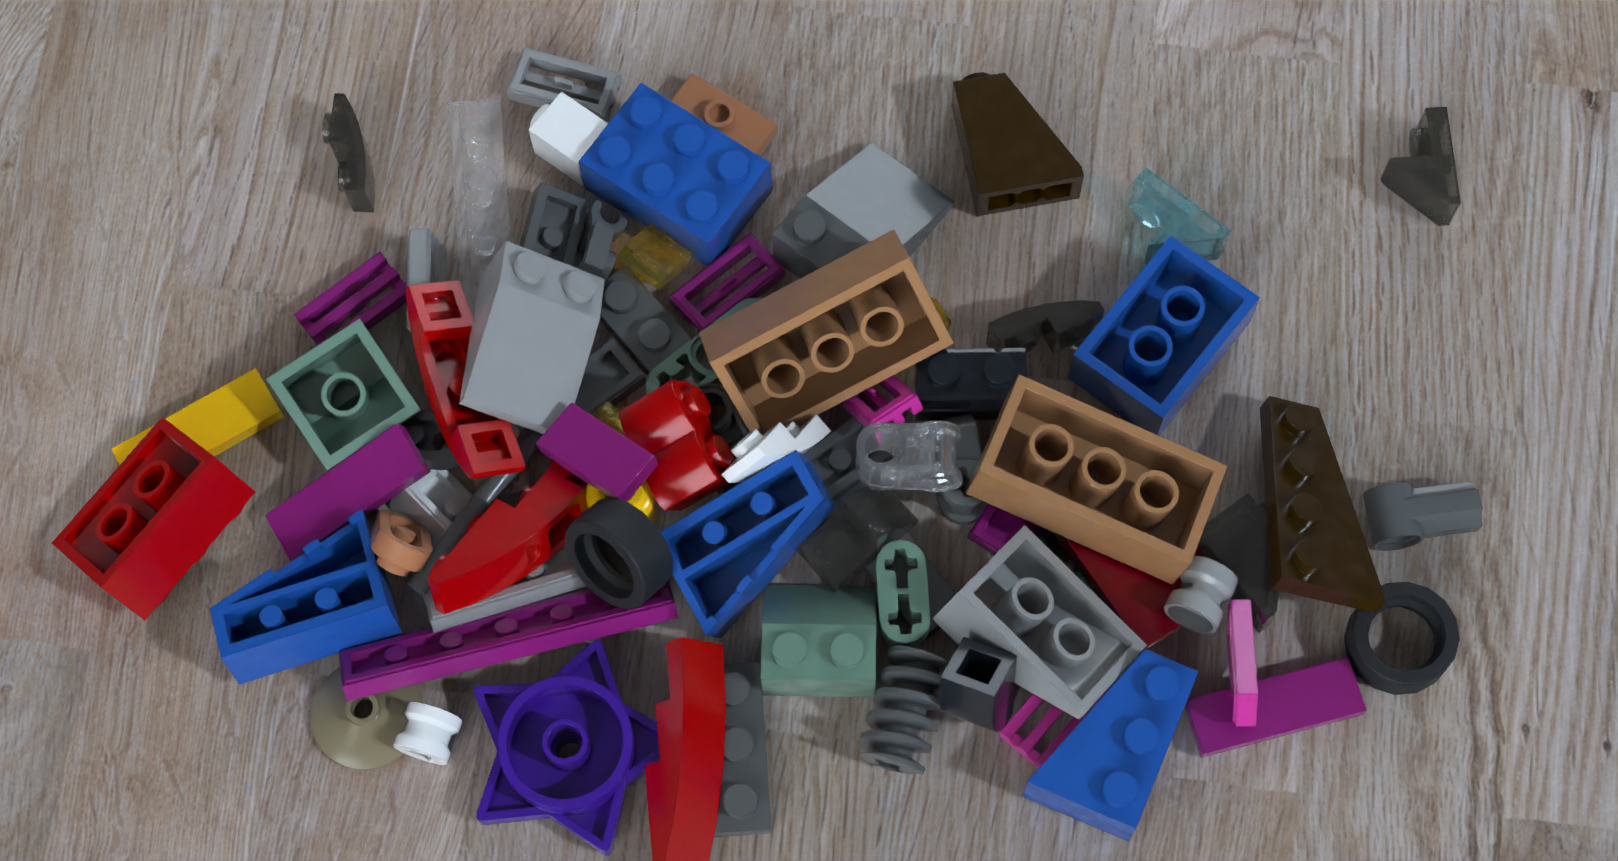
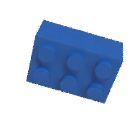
M643 83L638 85L579 160L586 190L619 211L628 213L630 218L706 266L728 250L773 190L771 163Z
M1171 235L1075 351L1068 378L1129 423L1160 436L1249 325L1260 297Z

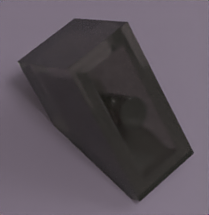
M1247 493L1206 523L1198 547L1206 558L1225 565L1238 577V584L1231 600L1251 599L1253 626L1260 633L1269 626L1277 612L1279 591L1272 590L1266 504L1260 503L1258 505L1251 495Z

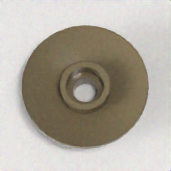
M338 668L324 680L314 697L310 719L314 738L322 751L341 766L362 771L386 767L405 755V753L395 749L393 744L396 736L404 732L407 726L408 719L405 712L410 702L423 703L420 691L416 684L347 701L342 688L340 668ZM362 701L372 702L373 710L368 717L360 719L354 716V709L358 703Z

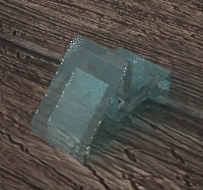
M1147 167L1133 181L1127 205L1132 208L1134 215L1143 224L1151 228L1158 227L1161 229L1148 244L1143 261L1145 265L1148 264L1171 235L1206 260H1217L1221 256L1228 241L1230 229Z

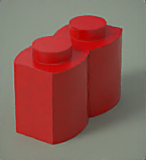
M670 380L619 411L620 422L626 437L653 454L659 464L646 481L656 501L664 511H682L729 484L721 474L734 461L733 453L727 442L712 431L708 417L711 413L708 399L697 386L691 385L690 382Z

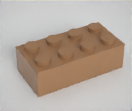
M894 229L699 332L709 363L750 432L756 428L762 435L779 422L786 426L791 421H794L798 426L816 414L819 415L954 344Z
M1019 374L1003 403L966 494L1173 584L1191 565L1227 465Z

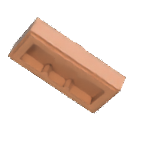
M691 73L671 100L759 156L762 155L778 133V125L693 73Z

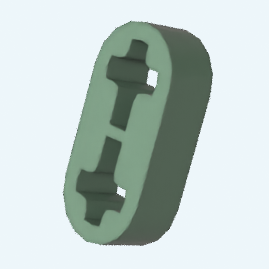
M905 540L892 541L882 547L876 560L879 628L883 639L890 646L899 645L916 648L926 639L930 626L926 560L924 553L914 543ZM904 556L907 565L916 566L915 569L908 570L907 588L897 589L895 571L885 570V567L893 566L894 557ZM908 601L911 619H920L921 622L913 624L911 634L907 635L900 634L898 625H889V621L897 620L898 602Z

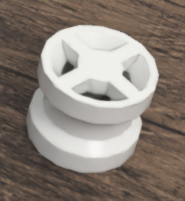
M410 702L405 712L408 719L407 726L404 732L396 736L393 744L394 748L426 762L447 765L451 755L448 744L451 736L459 732L463 722L462 719L448 711L428 704Z

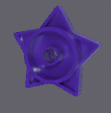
M593 641L552 677L537 683L476 686L474 688V695L497 749V754L476 814L479 822L482 825L551 818L605 856L611 855L627 788L645 775V766L659 761L660 755L657 722L622 703L601 641ZM575 743L580 746V750L576 755L570 758H560V750L565 744Z

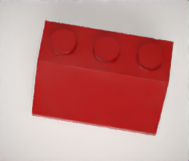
M162 417L55 538L52 544L102 589L145 621L155 608L167 599L170 591L192 565L204 556L207 548L230 521L234 520L241 513L244 505L255 494V491L216 457Z

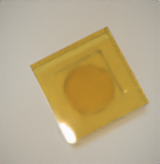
M650 224L624 244L617 260L632 270L639 279L650 283L660 290L686 269L693 254Z

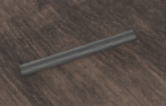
M524 428L516 438L524 463L528 461L537 449L536 443L543 436V434ZM518 472L489 476L484 480L433 547L423 571L414 572L408 580L407 584L409 587L422 596L428 593L430 586L427 578L430 576L435 562L443 554H449L464 537L466 528L476 515L483 514L496 498H500Z

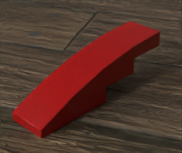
M680 637L666 643L670 699L655 704L660 760L645 766L652 861H709L717 824L724 766L726 693L723 644Z

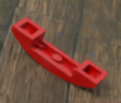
M460 281L408 285L405 291L407 310L418 366L434 416L456 461L470 479L523 472L526 465L510 422L502 419L499 420L497 417L459 404L473 317Z

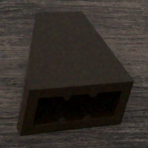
M978 72L970 74L962 80L953 81L951 107L977 217L1080 198L1084 178L1082 166L1006 73L990 75Z

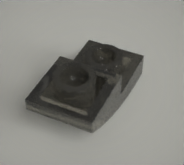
M334 93L332 113L324 114L322 131L324 143L331 145L339 164V191L345 192L353 212H374L375 178L367 142L346 95Z
M1086 300L1059 301L1025 308L989 322L986 345L988 348H994L996 352H1000L1002 348H1026L1027 353L1035 348L1041 341L1040 338L1043 337L1053 354L1066 347H1069L1070 350H1077L1102 320L1105 310L1099 301Z

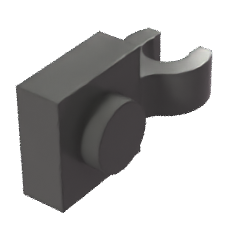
M596 200L586 213L584 234L578 244L573 267L606 280L616 259V252L610 250L611 243L620 236L628 225V213L621 211L613 224L603 220L600 214L603 202Z

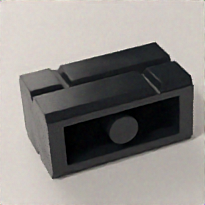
M994 348L943 349L916 363L914 367L915 394H917L923 410L915 415L916 421L940 420L969 412L974 420L997 419L1003 403L1019 374L1027 377L1026 348H1002L1000 352H996Z

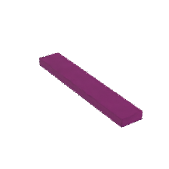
M668 580L662 588L638 608L625 610L610 605L591 589H586L533 602L435 633L433 628L341 650L339 651L341 683L346 700L350 701L677 619L679 617L670 582Z

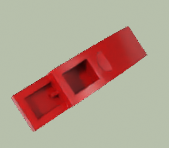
M551 460L548 470L536 484H531L523 490L515 508L496 498L483 514H478L471 520L466 528L464 537L449 554L446 553L440 556L433 565L430 576L427 579L436 610L447 614L484 600L523 579L554 556L565 546V532L570 524L588 509L585 495L588 483Z

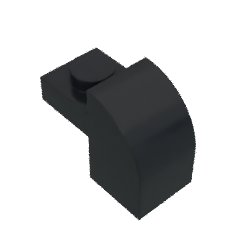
M963 637L940 677L941 711L995 732L1001 731L1013 714L1014 698L1021 687L1015 683L1017 655Z

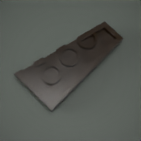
M1268 396L1260 407L1272 590L1377 613L1387 601L1320 409Z

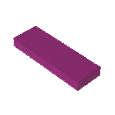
M395 424L265 516L289 560L293 561L304 554L302 548L316 538L321 543L350 524L347 518L361 509L368 516L431 471L405 426Z
M1348 657L1257 681L1258 705L1256 726L1236 727V724L1233 723L1230 688L1188 699L1185 705L1201 758L1358 717L1367 711Z

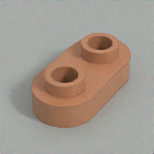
M380 510L371 528V549L379 556L376 561L377 564L393 574L404 577L408 575L409 571H423L432 552L430 531L422 524L403 514L391 510Z

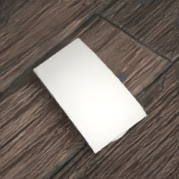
M817 414L801 427H798L794 421H791L786 426L779 422L764 435L755 428L731 449V452L737 458L721 475L728 483H742L795 450L802 454L821 441L831 430Z

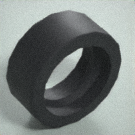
M613 497L598 500L576 518L565 532V548L572 566L581 580L597 596L610 605L625 610L638 608L662 588L672 576L673 559L666 540L657 526L641 510L627 501Z
M1408 581L1386 583L1381 587L1387 602L1377 613L1355 609L1350 616L1344 636L1346 654L1357 675L1374 689L1393 695L1418 693L1433 685L1454 661L1460 641L1457 619L1447 602L1430 588ZM1391 607H1402L1414 611L1426 620L1434 634L1435 644L1432 655L1425 664L1411 670H1400L1388 666L1376 656L1370 646L1368 632L1371 621L1378 613Z

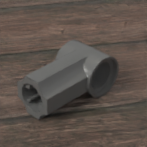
M1472 481L1414 489L1410 483L1395 482L1373 487L1363 493L1374 549L1379 551L1411 547L1423 541L1424 538L1477 532L1482 527V501L1479 490L1474 487Z

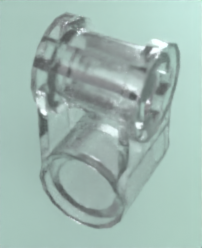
M946 421L872 423L863 428L857 438L855 460L857 477L862 484L870 489L880 491L923 490L926 492H947L955 490L963 483L962 472L957 469V444L962 440L961 427ZM883 450L892 454L894 458L888 462L879 463L871 460L868 454L873 451ZM935 452L939 453V462L935 460Z

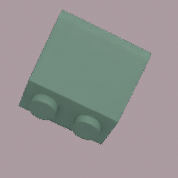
M360 318L266 378L327 471L337 466L395 424H402L421 411Z
M768 584L765 587L762 618L760 678L762 694L774 696L874 697L876 683V586Z

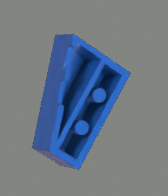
M795 450L661 531L673 559L672 575L706 635L722 638L837 506L810 458Z
M363 509L347 518L350 524L321 543L316 538L302 548L304 554L275 573L272 568L210 608L220 657L239 685L337 654L341 650L369 644L402 633L386 571L377 564L376 561L379 556L371 549V526Z
M1144 649L1027 781L1022 796L1129 842L1137 828L1199 671Z

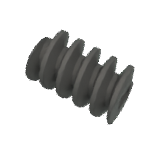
M896 645L889 648L887 659L892 666L882 669L880 680L886 687L877 689L874 693L873 701L880 709L869 711L866 718V723L873 730L862 732L859 739V744L867 752H860L859 755L864 760L890 771L923 775L925 767L915 761L912 756L913 753L931 752L932 745L920 738L919 734L920 731H938L939 724L926 716L927 710H941L940 699L933 694L934 689H940V677L942 674L939 672L941 668H946L949 662L940 656L921 649Z

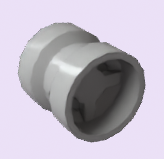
M1194 556L1191 565L1180 576L1182 582L1180 589L1173 590L1170 593L1164 606V611L1171 620L1188 630L1202 634H1214L1223 618V611L1220 606L1223 604V601H1227L1232 597L1238 584V577L1225 565L1215 560Z

